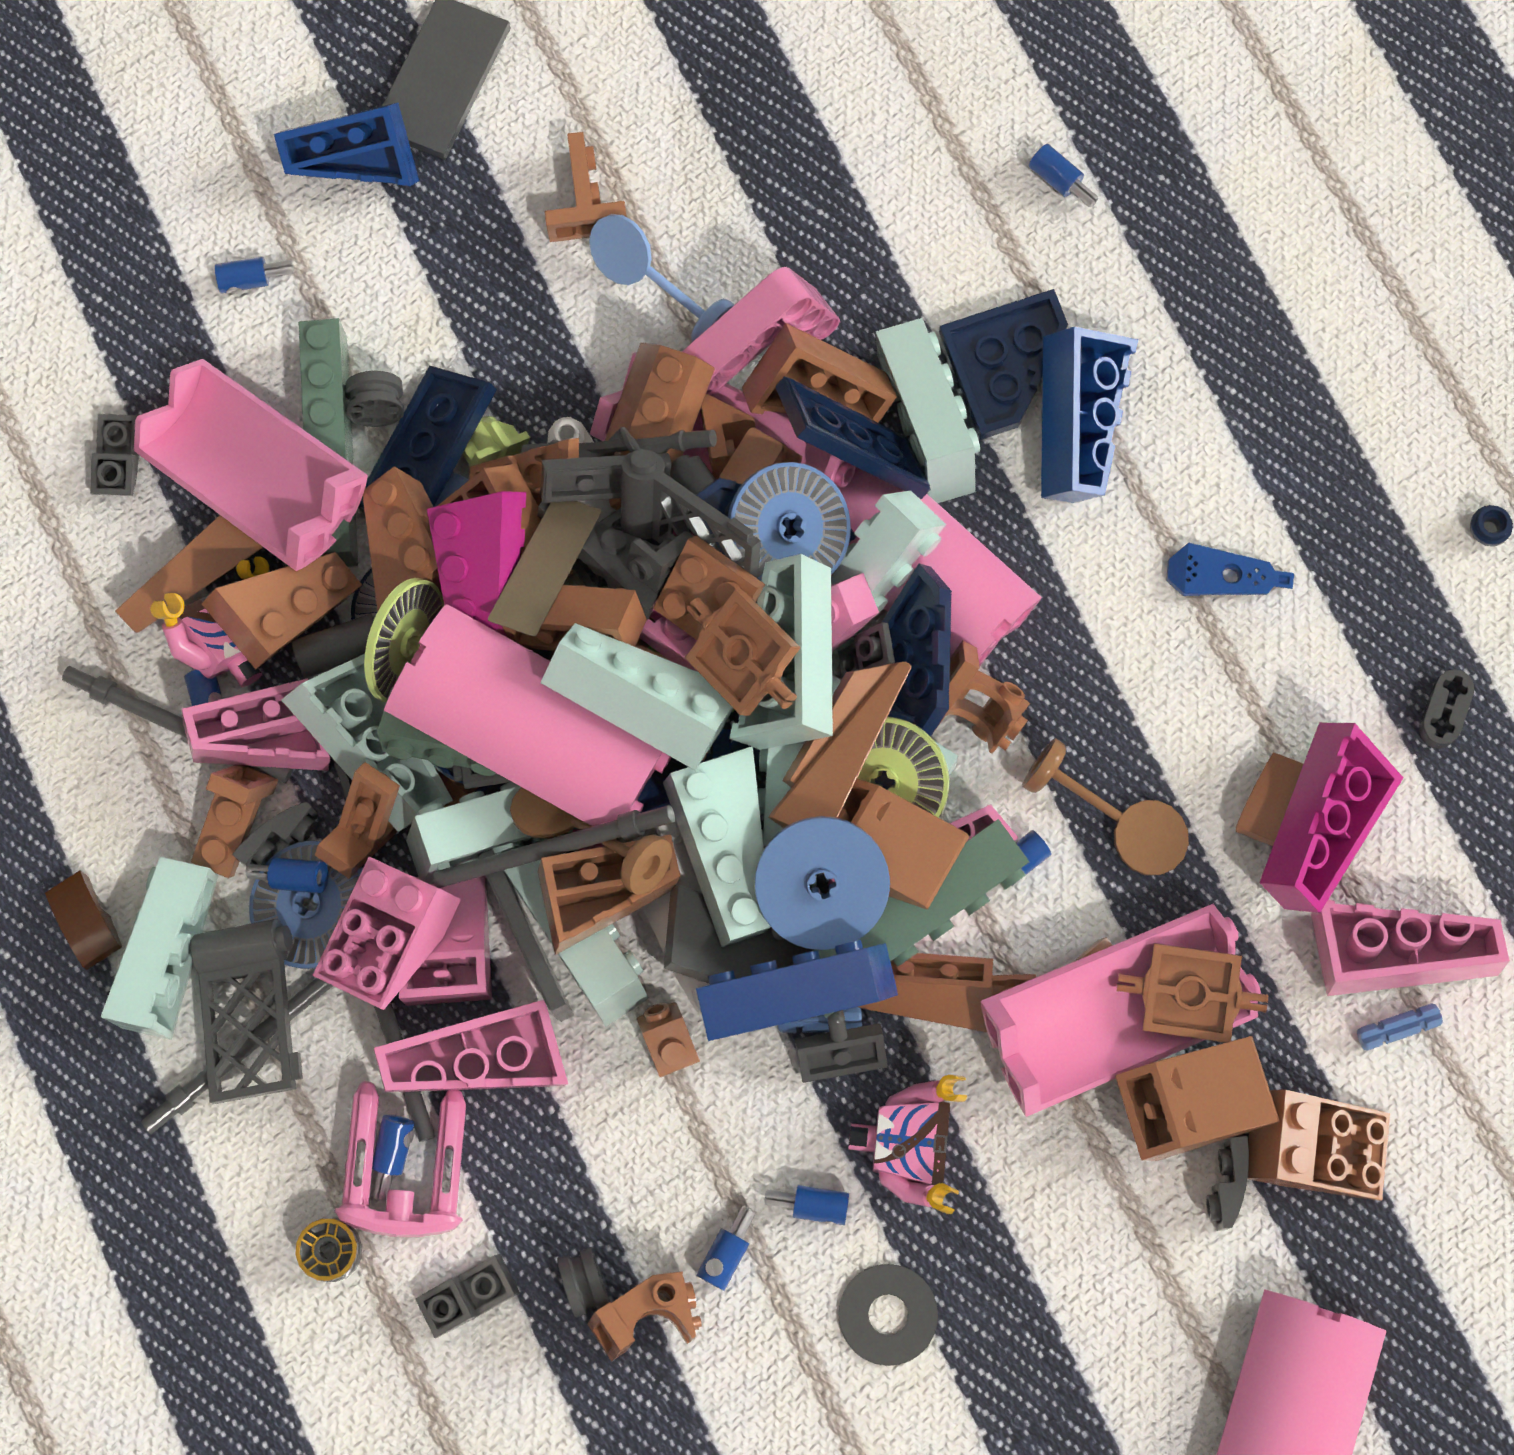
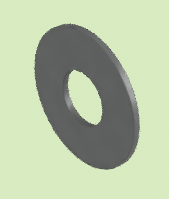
M881 1264L865 1269L851 1280L841 1297L839 1324L844 1339L856 1354L874 1364L894 1366L913 1360L928 1347L937 1328L938 1309L932 1290L917 1273L903 1266ZM880 1296H896L907 1307V1322L903 1329L896 1334L886 1335L879 1333L870 1323V1306Z

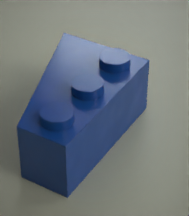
M398 102L287 129L274 134L285 174L330 179H351L372 183H393L403 186H412L419 182Z

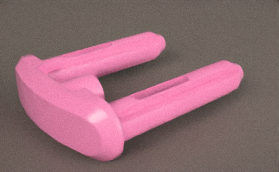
M369 1081L360 1083L353 1095L342 1205L334 1210L341 1222L353 1228L391 1237H424L455 1230L463 1221V1218L457 1215L466 1102L463 1093L460 1090H448L440 1102L430 1212L424 1215L412 1214L414 1192L405 1190H388L386 1212L375 1211L368 1207L379 1095L374 1083ZM359 1142H364L366 1147L362 1184L356 1187L353 1184L356 1149ZM451 1149L453 1157L449 1193L445 1194L442 1192L445 1150Z

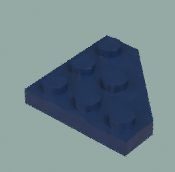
M1054 289L939 327L940 337L980 440L1019 428L1043 379V336L1065 330L1068 327Z
M919 563L882 622L889 625L895 663L907 662L912 666L891 710L914 715L913 724L924 730L931 737L949 710L952 591L931 566Z

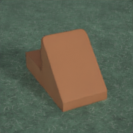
M705 394L701 405L702 424L704 430H714L717 435L716 446L707 447L712 475L715 479H719L720 474L747 431L752 427L756 428L752 416L709 394Z
M752 427L743 437L719 478L743 484L752 474L766 466L786 462L801 463L803 456L789 449L784 443Z

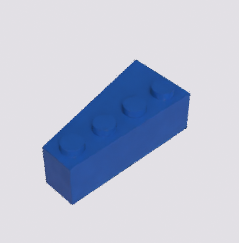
M1075 326L1043 336L1041 498L1076 503L1105 496L1115 451L1112 437L1115 426L1121 424L1123 410L1119 408L1123 388L1129 386L1132 372L1127 369L1130 354L1136 353L1139 339Z
M861 940L835 946L837 955L821 959L818 950L792 956L794 965L779 969L776 960L750 966L752 975L737 979L734 970L708 976L710 985L696 988L708 1041L880 1002L897 996L898 991L886 943L863 948Z

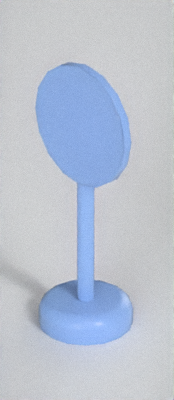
M610 214L599 219L593 226L589 239L590 250L599 270L610 280L624 285H631L642 280L645 275L648 276L699 318L692 330V342L734 306L731 301L721 299L714 302L705 311L650 266L652 260L651 249L645 233L634 221L624 215Z

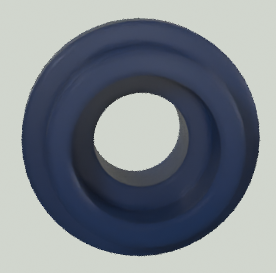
M1487 505L1481 507L1474 513L1470 521V531L1473 537L1485 546L1503 544L1510 537L1513 530V522L1510 515L1499 506ZM1484 522L1495 524L1497 532L1491 533L1484 528Z

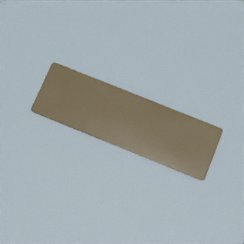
M577 501L551 502L492 609L488 621L530 636H536L602 511Z

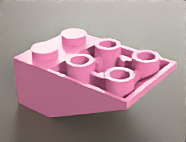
M368 857L312 976L384 1010L443 939L461 899L374 858Z
M485 875L439 888L460 898L461 901L443 939L399 991V999L406 1006L492 1000L487 883Z

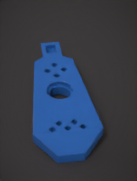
M1187 543L1168 560L1166 581L1182 596L1267 595L1273 587L1293 589L1294 573L1275 571L1271 563ZM1227 569L1235 571L1238 577L1237 581L1233 583L1227 582L1223 578V571Z

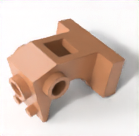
M962 640L950 657L949 710L945 716L958 715L973 723V733L981 740L988 742L990 753L993 754L998 746L1006 751L1012 742L1005 737L1007 736L1014 740L1028 721L1022 714L1030 703L1024 699V692L1011 682L1001 683L980 672L977 647ZM970 689L977 690L990 697L984 707L964 698Z
M683 1272L652 1275L612 1303L609 1302L597 1310L587 1324L611 1362L624 1354L634 1343L633 1332L635 1325L646 1316L660 1315L667 1318L676 1327L686 1344L696 1337L695 1330H699V1327H702L700 1316L692 1317L690 1309L696 1308V1298L692 1283L684 1282ZM657 1293L664 1294L668 1302L660 1300Z

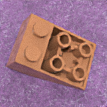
M856 779L838 818L849 821L863 829L880 847L889 870V897L926 910L930 907L969 838L966 832L885 788L860 779Z
M1252 1036L1163 1059L1115 1075L1141 1161H1159L1280 1122Z
M1270 1090L1280 1122L1249 1131V1169L1247 1179L1284 1187L1382 1201L1390 1113L1290 1090Z

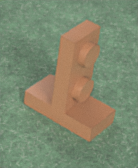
M583 132L567 134L576 207L545 211L550 242L589 238L593 226L599 219L610 214L627 217L625 201L601 204L598 182L590 183L589 171L597 170L594 147L585 145Z
M364 762L354 772L338 826L318 844L315 856L350 879L366 863L368 857H372L398 832L389 822V818L400 785L391 780L386 774L379 772Z
M233 765L211 773L206 790L215 794L191 863L208 867L213 872L228 879L235 876L239 861L232 854L249 837L261 800L274 794L278 779L242 765Z

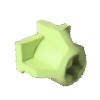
M484 416L481 418L467 444L463 456L469 465L473 466L502 457L520 454L523 445L528 444L530 436L526 431L518 434L514 426L497 421L495 417Z

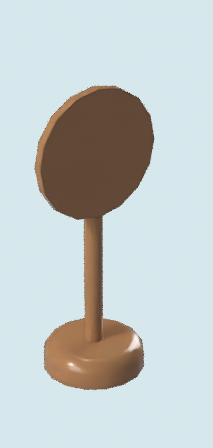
M1056 738L1051 740L1030 768L1022 783V787L1029 792L1037 793L1053 778L1117 822L1114 829V845L1120 859L1131 870L1143 875H1161L1175 869L1184 859L1189 846L1188 829L1182 816L1172 806L1156 800H1143L1129 806L1123 813L1058 769L1066 754V747Z
M522 787L512 799L510 812L514 825L522 833L529 836L553 838L566 834L575 827L579 830L592 827ZM654 834L644 836L631 848L616 839L602 842L603 845L624 857L621 867V881L625 888L634 894L643 895L654 889L664 878L670 866L672 847L669 841Z

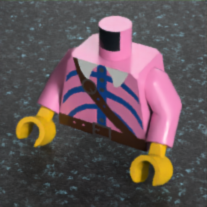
M255 557V570L253 574L250 570L249 560H241L237 565L236 571L245 580L268 573L269 564L265 558ZM167 593L164 595L167 607L164 601H154L150 607L151 613L157 619H164L162 629L171 655L178 661L195 670H199L209 679L230 670L241 687L254 683L262 676L260 669H255L204 608L202 602L208 596L184 606V601L180 595Z
M949 1074L937 1081L914 1084L890 1096L885 1106H881L878 1109L877 1126L851 1123L848 1150L874 1152L872 1171L879 1173L880 1183L903 1202L933 1207L946 1214H952L955 1209L943 1205L944 1196L948 1193L958 1195L959 1191L944 1184L950 1103L944 1101L964 1102L967 1099V1095H954L953 1093L954 1084L959 1080L965 1081L966 1078Z

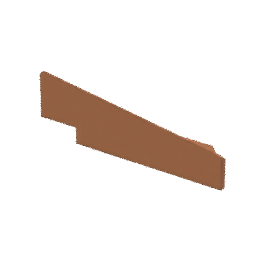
M219 515L116 609L115 612L134 632L138 633L158 620L152 615L150 610L154 601H164L167 607V602L164 599V595L167 593H176L182 597L183 601H186L236 567L241 560H246L261 550L263 546Z
M889 663L845 673L832 695L833 736L805 741L782 780L791 789L773 809L768 818L783 829L805 818L819 816L838 818L912 668L909 663Z
M917 953L898 967L893 960L890 961L898 991L897 996L858 1007L987 1032L980 1001L1036 978V974L993 975V958Z

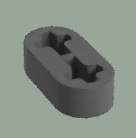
M1456 669L1448 670L1440 675L1432 686L1419 725L1421 739L1431 748H1446L1461 733L1474 695L1473 680L1467 673ZM1454 681L1458 683L1457 690L1463 694H1459L1450 705L1446 703L1449 690L1443 686H1448ZM1443 713L1447 715L1444 728L1450 732H1446L1442 737H1438L1435 735L1436 728L1430 724H1435Z

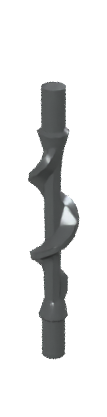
M621 427L608 441L579 443V458L613 456L615 452L630 451L631 453L642 449L651 450L657 454L667 453L671 448L684 452L692 448L716 446L717 435L714 430L688 432L680 430L670 436L635 439L630 435L626 427ZM553 439L550 443L523 445L521 453L534 448L556 444L560 441Z

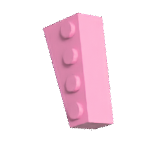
M1328 900L1320 913H1311L1327 996L1498 976L1510 962L1500 919L1447 913L1432 915L1401 908L1400 911L1374 908V905L1356 903L1355 906L1335 904L1334 900Z
M544 1000L374 1048L385 1093L550 1087L568 1084Z

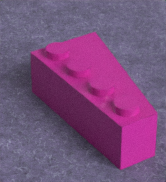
M501 491L428 508L427 513L444 606L448 604L507 637L503 627L488 621V617L520 560V547H524L525 529H521L522 508H526V492Z
M1319 722L1259 882L1284 909L1321 912L1404 778L1355 723Z

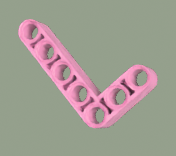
M782 267L769 274L682 352L698 357L715 368L706 394L712 396L771 345L785 323L823 340L838 327L840 319L815 287L790 268Z

